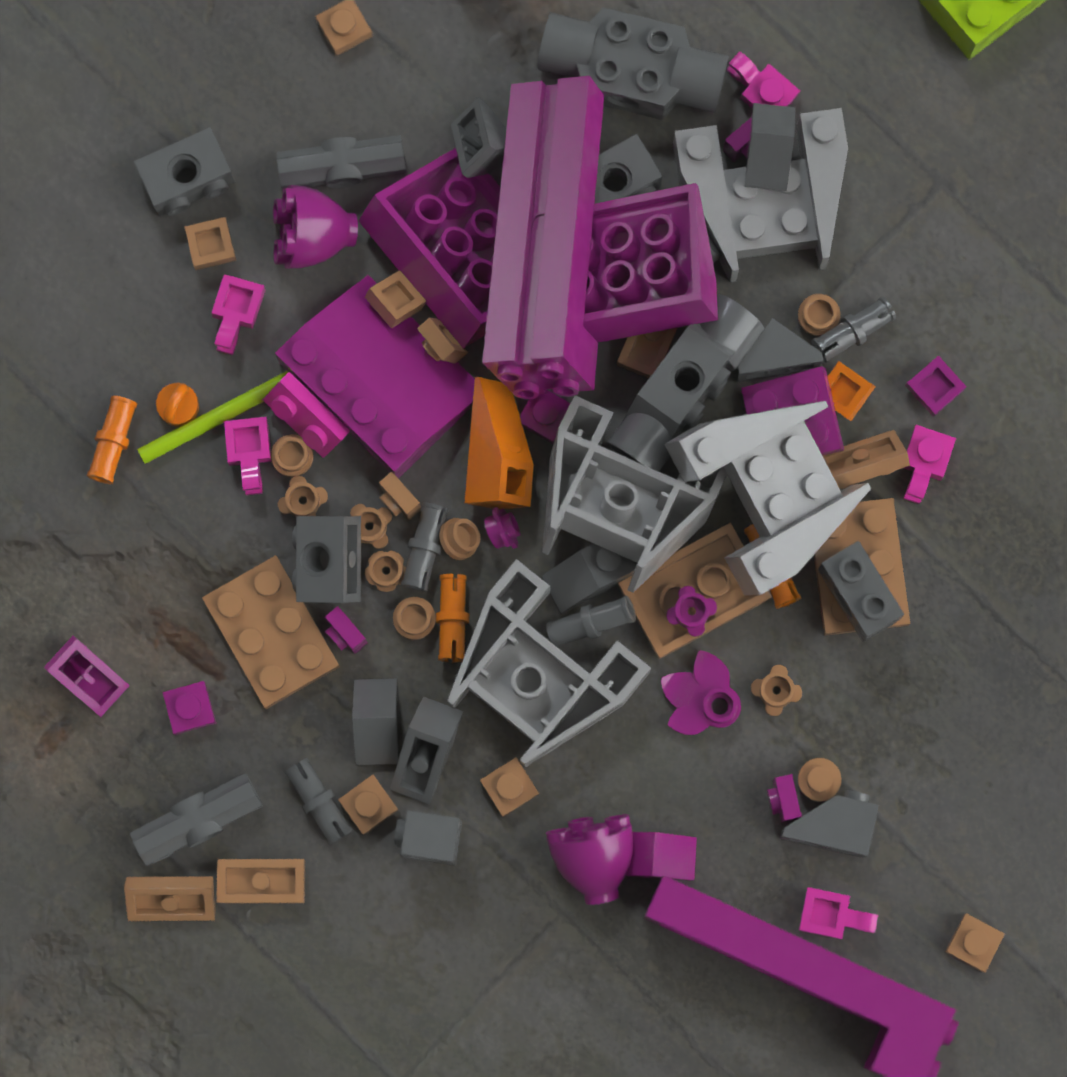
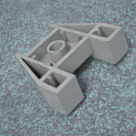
M842 108L801 113L799 115L796 131L801 159L791 161L787 191L744 187L746 167L723 170L716 125L675 131L673 150L679 186L693 183L699 186L707 232L722 255L718 261L730 283L737 280L739 272L737 259L815 248L818 269L823 270L826 268L831 251L848 152Z
M574 396L558 428L550 454L542 553L549 554L560 530L563 529L637 562L638 564L628 587V591L634 593L706 523L722 489L727 473L721 467L700 480L684 482L680 474L676 480L602 447L614 412Z
M826 401L700 423L664 444L684 482L700 480L721 467L725 469L760 536L758 539L725 557L744 595H762L796 575L871 490L869 483L850 485L840 491L804 420L827 408Z
M516 559L487 596L447 701L451 707L456 708L467 693L471 691L534 742L520 759V763L527 767L622 707L648 676L651 667L619 641H616L589 674L526 623L549 595L550 586Z

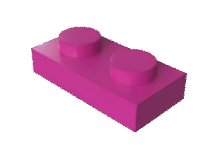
M290 372L262 399L278 418L284 420L302 437L308 447L314 449L323 458L350 432Z

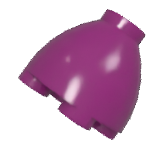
M289 185L283 189L282 199L274 200L273 222L274 224H280V240H275L273 248L275 265H284L285 269L314 266L335 256L344 247L355 246L358 236L357 215L355 213H347L329 196L305 186Z
M629 814L610 816L605 818L603 823L595 824L593 817H581L568 821V828H558L546 832L549 850L556 868L574 889L584 895L585 904H602L619 898L618 887L627 873L633 853V833Z

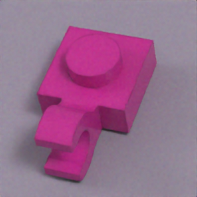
M740 51L728 64L729 67L726 71L746 87L740 98L752 109L753 103L788 107L799 95L800 90L770 64L760 72L754 63Z
M226 274L223 275L211 312L213 318L222 320L214 343L217 345V351L233 355L238 342L240 327L244 326L253 329L265 293L264 285Z
M267 417L224 421L229 466L241 465L243 491L245 490L246 496L263 494L259 463L272 461Z
M915 425L906 450L910 466L904 468L913 471L904 499L920 504L925 496L930 477L940 481L943 479L956 438Z
M807 887L799 931L842 939L844 927L874 933L878 915L848 909L850 896Z

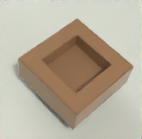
M344 0L315 16L319 27L336 56L373 37L371 29L354 0Z
M226 217L185 226L195 270L236 261Z
M400 270L369 288L365 296L367 301L391 328L422 310L426 303L424 297Z
M429 317L417 328L425 338L422 341L423 347L436 361L442 359V361L457 363L468 353L438 319Z
M390 472L379 482L381 490L384 492L379 498L395 517L402 512L410 520L422 510L419 501L393 472Z
M517 757L480 780L502 817H505L539 795V792Z
M371 775L338 799L363 835L370 832L399 810L374 775Z
M965 913L945 953L986 973L1005 934Z

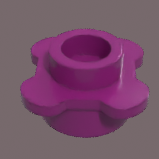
M492 508L493 515L484 519L485 528L492 544L497 549L505 546H512L513 549L517 548L519 545L516 537L520 536V528L515 516L511 512L507 513L505 509Z
M691 586L682 587L678 592L679 599L675 606L667 610V620L672 625L679 624L688 630L689 635L693 637L701 636L705 632L704 624L708 617L716 613L717 604L714 599H706L701 594L696 593L695 589ZM690 607H693L696 610V613L694 615L688 614V609Z

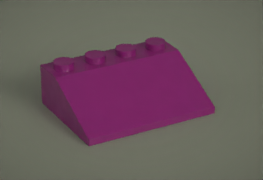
M454 148L375 194L358 222L395 267L404 274L424 297L428 307L464 349L483 337L486 331L500 186L490 174L471 178L464 176L461 172L457 150Z
M696 183L594 204L583 326L598 343L718 320L716 277L700 190Z
M367 275L306 322L275 352L279 364L327 407L350 430L349 433L389 473L393 472L399 479L473 406L475 379L458 362L451 363L442 361V359L436 361L431 357L422 345V341L425 338L417 329L420 325L412 317L391 328L365 298L369 288L377 284Z

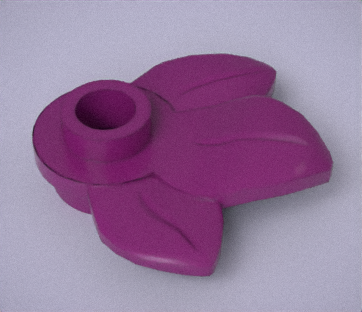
M700 650L695 658L693 673L677 672L661 678V686L665 697L677 708L671 715L668 726L678 733L697 735L709 726L725 728L732 725L740 715L741 701L738 694L729 687V670L715 655ZM717 699L724 700L728 706L727 712L722 715L714 713L711 708L712 702Z

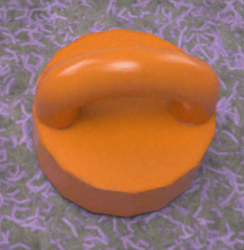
M172 383L165 386L159 392L156 399V409L163 421L169 425L179 427L196 418L199 411V399L193 389L186 384Z

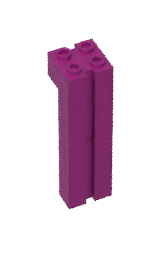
M590 76L558 79L556 85L547 86L543 81L511 84L482 363L516 397L523 399L537 398L539 394H546L547 389H553L555 394L561 396H575L579 391L594 390L598 342L584 328L583 322L604 94Z
M667 876L661 878L644 915V919L880 1027L863 1068L882 1077L937 1076L941 1062L935 1060L941 1045L949 1046L955 1035L959 1023L953 1019L956 1009Z

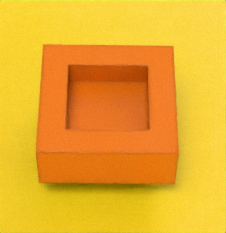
M840 361L837 362L828 375L835 411L852 421L876 386Z

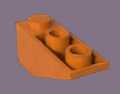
M475 377L465 503L491 509L494 507H498V509L530 507L534 464L514 395L502 382Z

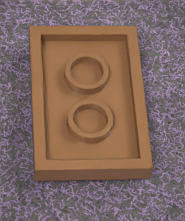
M894 498L859 502L814 554L824 636L856 632L819 573L818 568L823 561L857 541L861 543L905 614L900 621L888 628L909 626L911 624Z
M731 523L675 552L634 593L628 591L632 576L618 583L622 594L630 598L635 610L636 619L658 659L667 656L772 598L769 590L762 595H744L725 557L744 547ZM685 586L693 587L696 593L701 594L706 599H714L717 604L716 613L708 617L704 624L705 632L698 637L689 635L688 630L679 624H670L666 617L667 610L674 607L679 599V590ZM690 607L688 609L689 615H694L696 613V610L693 607Z
M276 555L202 597L265 709L270 708L340 667L303 602H296V592L293 589L292 582Z

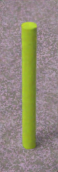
M288 371L138 448L137 450L142 460L146 464L219 426L224 421H228L264 402L262 399Z

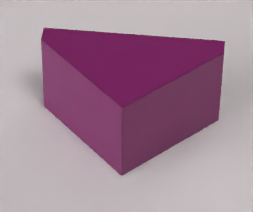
M72 636L43 667L100 717L130 686L75 636Z
M632 832L633 853L625 876L657 879L667 876L673 880L694 881L697 837L658 832Z

